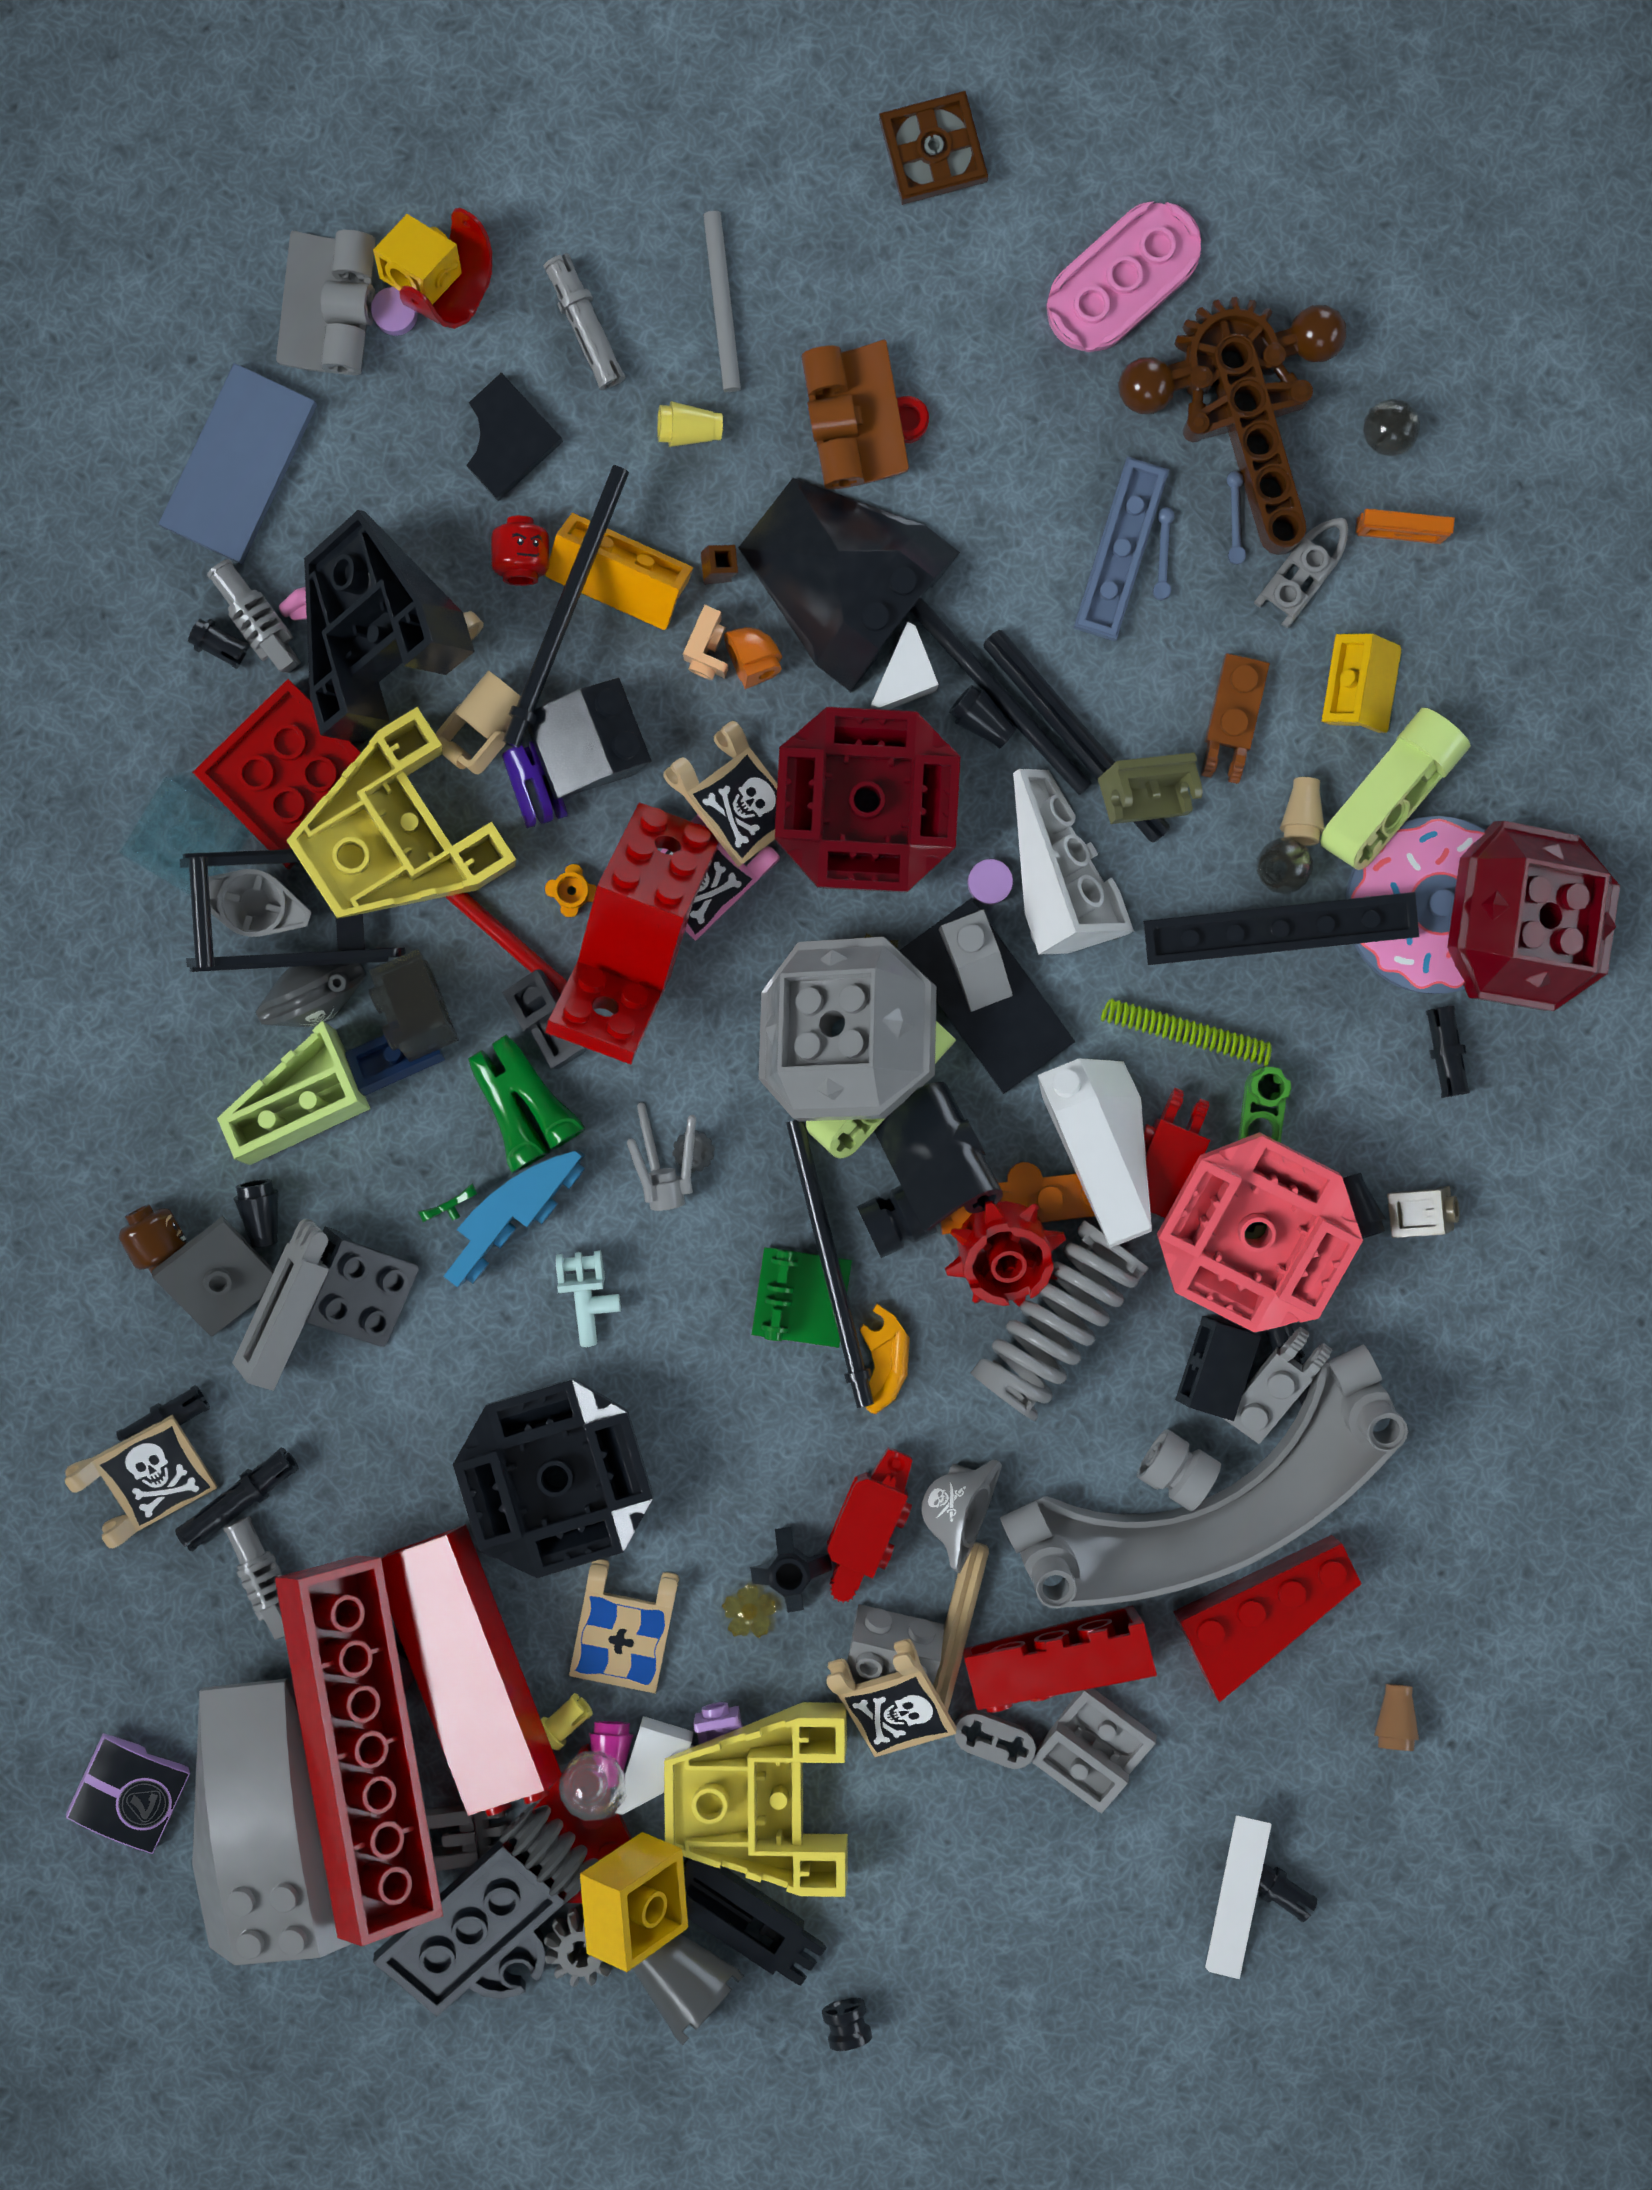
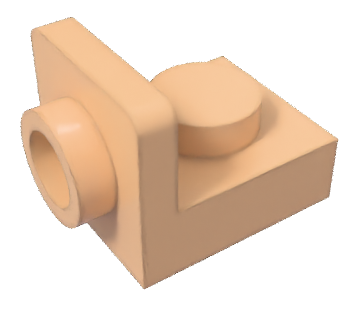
M704 604L683 652L684 661L691 663L688 670L700 677L713 680L716 674L725 678L728 672V664L707 655L708 649L714 652L717 651L726 627L720 625L722 620L721 611Z

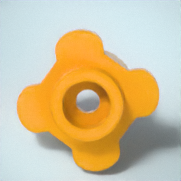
M571 864L565 868V873L559 875L556 880L552 879L546 883L545 892L547 896L555 898L559 903L562 915L571 918L578 914L579 908L585 903L593 902L597 887L587 882L583 877V869L579 865ZM569 887H575L576 893L574 895L568 894Z

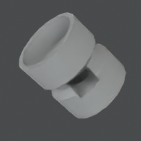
M1165 1429L1156 1438L1142 1460L1137 1472V1478L1157 1490L1169 1488L1168 1494L1170 1499L1187 1510L1193 1511L1202 1503L1213 1487L1220 1472L1221 1463L1200 1449L1189 1452V1443L1172 1431Z

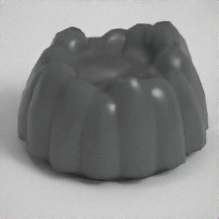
M695 1130L691 1173L703 1171L704 1167H709L711 1160L714 1159L713 1152L715 1147L712 1145L711 1138H708L704 1132L699 1133L698 1130ZM685 1133L678 1136L677 1141L673 1144L674 1150L672 1152V1155L675 1157V1163L680 1165L681 1169Z

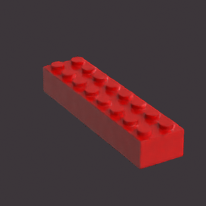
M353 1556L275 1577L337 1938L359 1946H365L443 1917V1910L381 1557Z

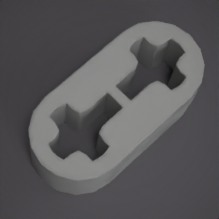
M976 1709L962 1712L954 1722L957 1727L956 1734H954L956 1743L967 1753L1011 1769L1026 1767L1035 1756L1036 1747L1034 1739L1030 1732L1021 1725ZM974 1720L979 1721L981 1731L992 1736L990 1740L976 1736L973 1742L967 1741L966 1732L962 1728L964 1725L971 1727ZM1016 1736L1022 1737V1745L1026 1748V1751L1024 1753L1017 1751L1014 1757H1009V1752L1005 1745L997 1743L999 1738L1013 1742Z

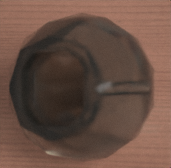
M1389 399L1377 403L1369 410L1364 420L1363 433L1367 445L1377 454L1392 457L1404 454L1414 446L1419 437L1420 421L1416 410L1406 401Z
M1278 838L1270 841L1258 855L1256 871L1260 882L1270 891L1282 894H1290L1300 890L1312 875L1313 860L1308 848L1298 840L1289 838Z

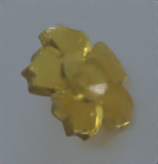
M746 1584L744 1588L737 1591L738 1598L726 1596L722 1607L725 1610V1616L733 1618L728 1625V1631H731L734 1637L738 1635L747 1636L749 1629L757 1638L768 1634L771 1620L766 1616L776 1613L775 1600L770 1599L767 1594H762L758 1598V1586Z

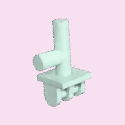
M601 1250L594 1251L592 1256H583L582 1252H576L575 1257L564 1258L563 1254H556L558 1293L574 1292L580 1346L597 1345L594 1314L621 1312L619 1294L592 1296V1290L603 1289L605 1280ZM595 1269L594 1272H585L584 1270ZM565 1271H576V1273L566 1274Z

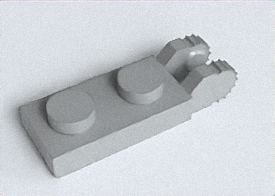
M1302 1327L1296 1329L1280 1349L1277 1347L1246 1384L1235 1420L1224 1419L1258 1444L1263 1441L1313 1381V1376L1319 1372L1332 1353V1348L1323 1343L1312 1352L1303 1365L1293 1359L1298 1351L1304 1347L1309 1337V1332Z

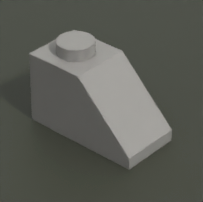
M984 909L944 924L939 928L970 1012L1013 996L1000 950Z

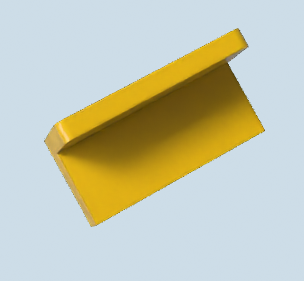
M1336 634L1321 722L1336 726H1362L1378 733H1387L1401 656V646L1375 634Z

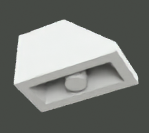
M643 1716L614 1809L615 1813L623 1815L664 1793V1760L667 1757L694 1747L691 1745L693 1731Z

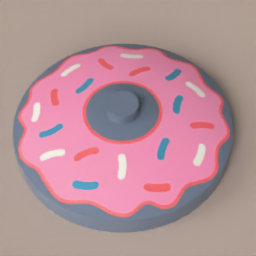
M1429 816L1416 818L1405 822L1367 867L1361 870L1353 868L1346 890V899L1415 892L1419 937L1354 944L1367 965L1386 981L1405 990L1424 994H1444L1465 989L1463 986L1465 981L1455 967L1447 945L1459 860L1467 849L1485 834L1484 829L1467 821L1452 817Z

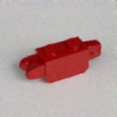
M888 1447L871 1474L866 1472L854 1477L827 1540V1550L831 1561L837 1563L833 1571L834 1576L831 1577L830 1590L832 1591L831 1595L838 1602L842 1601L844 1603L845 1601L849 1602L850 1599L853 1600V1596L856 1595L855 1591H858L864 1575L873 1579L877 1568L886 1569L895 1545L889 1543L895 1526L903 1529L910 1514L912 1504L906 1502L908 1492L905 1488L913 1459L911 1456Z

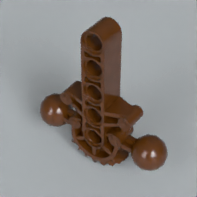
M1237 296L1231 298L1227 310H1225L1223 303L1219 299L1214 300L1211 306V313L1203 307L1197 309L1195 314L1197 322L1187 319L1182 327L1186 335H1178L1176 337L1174 345L1185 353V360L1166 365L1154 357L1136 359L1129 363L1121 373L1118 382L1119 395L1124 404L1138 414H1154L1168 405L1172 400L1174 391L1186 388L1188 394L1192 396V403L1188 404V419L1183 428L1185 439L1190 442H1198L1201 439L1229 433L1239 470L1244 477L1243 484L1263 547L1270 553L1276 555L1287 554L1304 537L1306 521L1276 418L1302 410L1312 397L1313 387L1306 380H1298L1293 372L1289 373L1283 362L1286 357L1296 354L1309 362H1325L1335 357L1344 347L1347 337L1346 323L1335 309L1327 305H1312L1299 312L1294 318L1291 328L1275 333L1268 323L1272 314L1271 308H1266L1261 316L1254 313L1257 304L1255 300H1250L1245 310L1240 309V301ZM1228 351L1236 352L1241 356L1243 366L1234 369L1226 366L1221 354ZM1276 374L1280 379V382L1265 383L1263 375ZM1215 386L1218 400L1206 406L1203 403L1204 394H1207ZM1238 394L1249 395L1253 398L1256 409L1249 412L1240 410L1234 402V396ZM1255 436L1262 438L1268 446V453L1264 455L1254 454L1247 446V439ZM1263 479L1274 480L1280 487V496L1277 498L1266 497L1260 490V481ZM1273 523H1287L1293 531L1292 540L1282 541L1276 538L1272 531Z

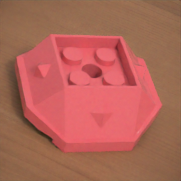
M1260 1132L1200 1155L1157 1233L1175 1293L1254 1333L1298 1321L1302 1323L1319 1319L1363 1242L1341 1174ZM1254 1222L1267 1224L1266 1231L1260 1238L1248 1239L1245 1237V1231L1250 1224Z

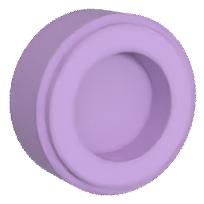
M387 287L382 289L375 295L372 301V317L384 333L393 336L403 335L409 332L416 324L418 312L403 305L399 290L396 288Z
M986 859L977 863L972 868L967 884L969 892L975 900L991 905L1001 902L1008 896L1012 889L1013 878L1011 871L1004 863L995 859Z

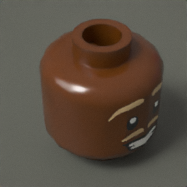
M150 1204L126 1215L125 1218L129 1224L122 1228L119 1233V1240L134 1267L139 1270L149 1269L151 1274L153 1269L187 1243L186 1237L173 1213L167 1208L153 1211Z

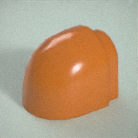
M751 627L738 628L724 633L726 649L745 689L769 680L781 672L782 668L779 662L782 659V654L768 634L760 629Z

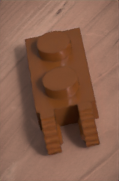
M1228 653L1224 655L1205 742H1208L1201 771L1202 776L1210 778L1213 776L1217 768L1221 745L1235 749L1232 762H1230L1228 768V782L1236 784L1240 782L1247 752L1251 748L1270 663Z

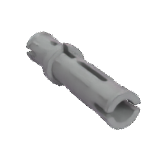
M565 253L562 256L560 254L551 258L543 267L560 300L557 303L561 314H566L571 323L577 340L594 373L599 389L605 390L607 388L606 385L610 388L621 383L626 377L591 304L593 297L589 289H584L570 255Z

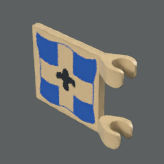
M605 1559L593 1561L589 1569L569 1676L656 1694L679 1576L674 1573L663 1572L655 1603L604 1592L610 1563Z

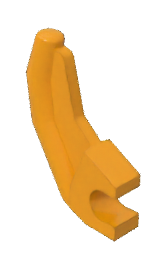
M876 1303L872 1311L883 1318V1326L878 1330H871L868 1326L862 1324L859 1328L871 1351L875 1366L869 1381L874 1404L866 1406V1409L872 1414H877L895 1401L908 1375L910 1337L895 1315L878 1303Z

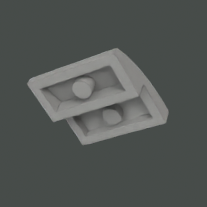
M1094 1688L1081 1690L1074 1696L1040 1742L1031 1762L1102 1814L1128 1784L1129 1774L1154 1747L1157 1735Z

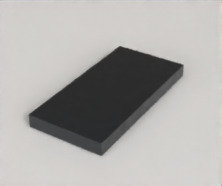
M970 898L899 951L937 987L936 1003L999 1090L1004 1094L1075 1043V1040L990 923L989 925L1000 950L1013 996L970 1012L939 932V928L942 925L980 911L972 898Z

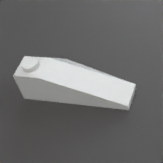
M1018 769L1015 771L1013 776L1024 911L1031 931V938L1036 945L1038 954H1068L1133 932L1134 930L1120 890L1113 878L1103 882L1091 861L1098 853L1091 842L1085 844L1073 831L1071 825L1075 822L1076 816L1050 771L1037 769Z
M1079 1058L1039 1074L1038 1080L1044 1103L1109 1248L1152 1232L1142 1103L1124 1061Z

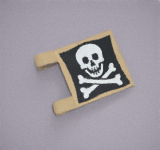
M731 721L714 735V742L723 752L733 758L731 761L701 783H699L691 763L683 757L673 762L664 771L663 775L667 783L686 798L735 864L740 867L775 840L777 782L749 747L740 725L735 721Z
M173 1414L92 1458L70 1465L65 1470V1484L74 1493L83 1490L101 1476L126 1513V1515L108 1520L102 1526V1531L104 1532L102 1540L107 1547L112 1549L123 1544L137 1531L217 1489V1484Z
M904 1639L894 1643L897 1655L893 1656V1665L898 1672L855 1684L845 1659L828 1662V1669L831 1674L827 1676V1685L841 1699L874 1757L956 1734L957 1727L921 1666L911 1639Z

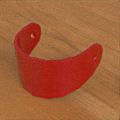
M455 208L451 214L452 224L449 240L457 244L462 274L433 305L424 294L413 287L403 286L399 291L403 305L444 327L453 329L467 324L475 315L489 286L492 275V248L489 236L479 219L461 208Z

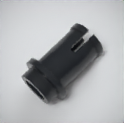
M199 619L188 637V642L194 645L196 652L199 653L204 650L232 665L235 669L241 665L247 654L243 651H247L250 645L215 627V621L211 619L207 622Z

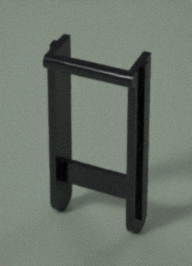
M292 849L183 854V859H180V868H189L195 949V958H186L187 967H190V972L388 962L389 957L406 956L405 947L365 949L363 914L338 919L335 916L337 951L214 957L208 867L301 862Z

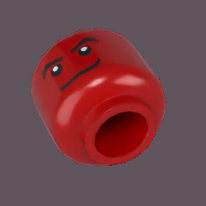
M521 515L508 517L506 524L496 527L492 532V569L497 575L503 577L504 583L509 585L528 586L538 583V578L548 572L550 565L549 534L543 527L534 524V519Z

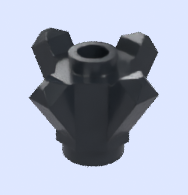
M791 1527L775 1529L777 1551L767 1564L750 1567L752 1584L770 1585L772 1589L785 1598L788 1613L802 1611L804 1607L801 1593L812 1578L832 1570L831 1558L829 1554L807 1557L794 1547Z

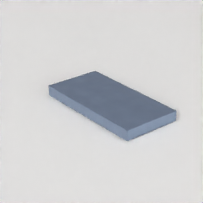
M233 363L159 521V525L166 530L243 565L313 416L317 403L306 396Z

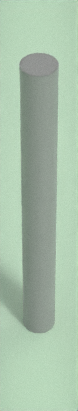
M708 211L703 216L723 391L735 392L741 390L722 218L720 211Z

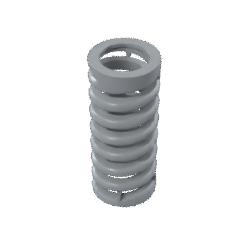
M1085 1220L1078 1227V1234L1082 1239L1081 1244L1068 1243L1063 1248L1064 1256L1081 1273L1060 1262L1053 1263L1054 1269L1052 1274L1058 1278L1055 1281L1069 1294L1049 1283L1038 1294V1297L1057 1315L1032 1301L1026 1300L1020 1305L1022 1314L1044 1335L1017 1320H1009L1006 1324L1008 1333L1032 1356L1003 1339H995L992 1343L993 1351L1020 1377L1004 1369L997 1361L993 1360L992 1362L988 1359H980L970 1372L993 1393L1033 1421H1036L1038 1418L1037 1410L1034 1407L1035 1403H1049L1053 1398L1051 1389L1040 1377L1054 1384H1063L1067 1379L1066 1371L1053 1357L1070 1365H1076L1081 1361L1079 1350L1065 1336L1085 1346L1093 1345L1095 1342L1094 1332L1077 1315L1097 1326L1104 1327L1110 1322L1109 1314L1090 1295L1112 1307H1120L1124 1303V1297L1121 1292L1102 1274L1128 1288H1134L1144 1273L1149 1270L1145 1264L1120 1245L1109 1248L1104 1234Z

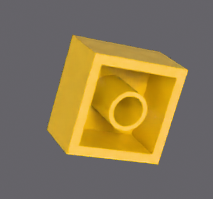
M641 1832L580 1873L586 1950L588 1955L628 1972L688 1928L682 1848Z

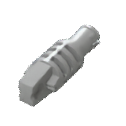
M226 559L215 565L207 573V576L213 581L230 605L228 607L230 618L262 661L270 658L280 672H291L301 664V661L288 644L294 637L263 594L249 588L233 566L234 564L231 560Z
M247 1516L226 1526L223 1530L226 1532L240 1562L236 1566L238 1569L236 1573L242 1580L241 1584L246 1589L247 1597L253 1605L252 1608L259 1621L265 1620L274 1639L277 1640L285 1636L275 1577L282 1576L281 1569L275 1561L274 1554H271L270 1551L265 1552L251 1522L252 1519L250 1516Z

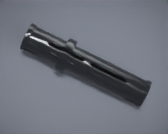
M281 1447L255 1469L244 1471L239 1475L241 1479L235 1485L175 1529L179 1541L184 1547L187 1546L189 1551L197 1549L205 1540L235 1519L255 1502L261 1503L267 1499L269 1491L299 1470L297 1462L289 1452H286V1449Z

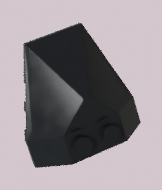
M795 478L791 479L738 547L815 665L850 693L876 661L879 651L928 588L934 587L960 553L924 524Z

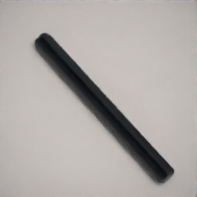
M1002 630L994 632L985 640L983 644L984 649L1098 780L1115 763L1113 758ZM1164 818L1134 821V824L1150 842L1158 841L1170 829L1169 824Z

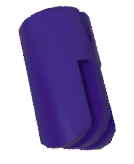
M532 741L529 742L530 746L524 748L521 744L520 748L512 747L502 753V758L527 829L536 826V817L541 824L551 822L553 810L558 819L568 817L563 798L555 800Z

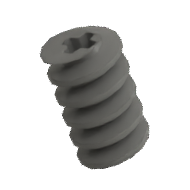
M535 1802L507 1827L499 1841L504 1843L516 1838L518 1842L511 1854L515 1857L528 1851L530 1855L524 1868L528 1870L540 1864L542 1869L536 1881L541 1883L552 1877L554 1883L548 1894L552 1897L565 1891L567 1895L563 1903H566L581 1890L580 1873L598 1862V1859L591 1858L584 1861L587 1854L586 1846L581 1844L571 1849L575 1841V1834L568 1831L559 1835L563 1827V1821L556 1818L546 1823L551 1813V1808L548 1805H543L534 1809L537 1803Z

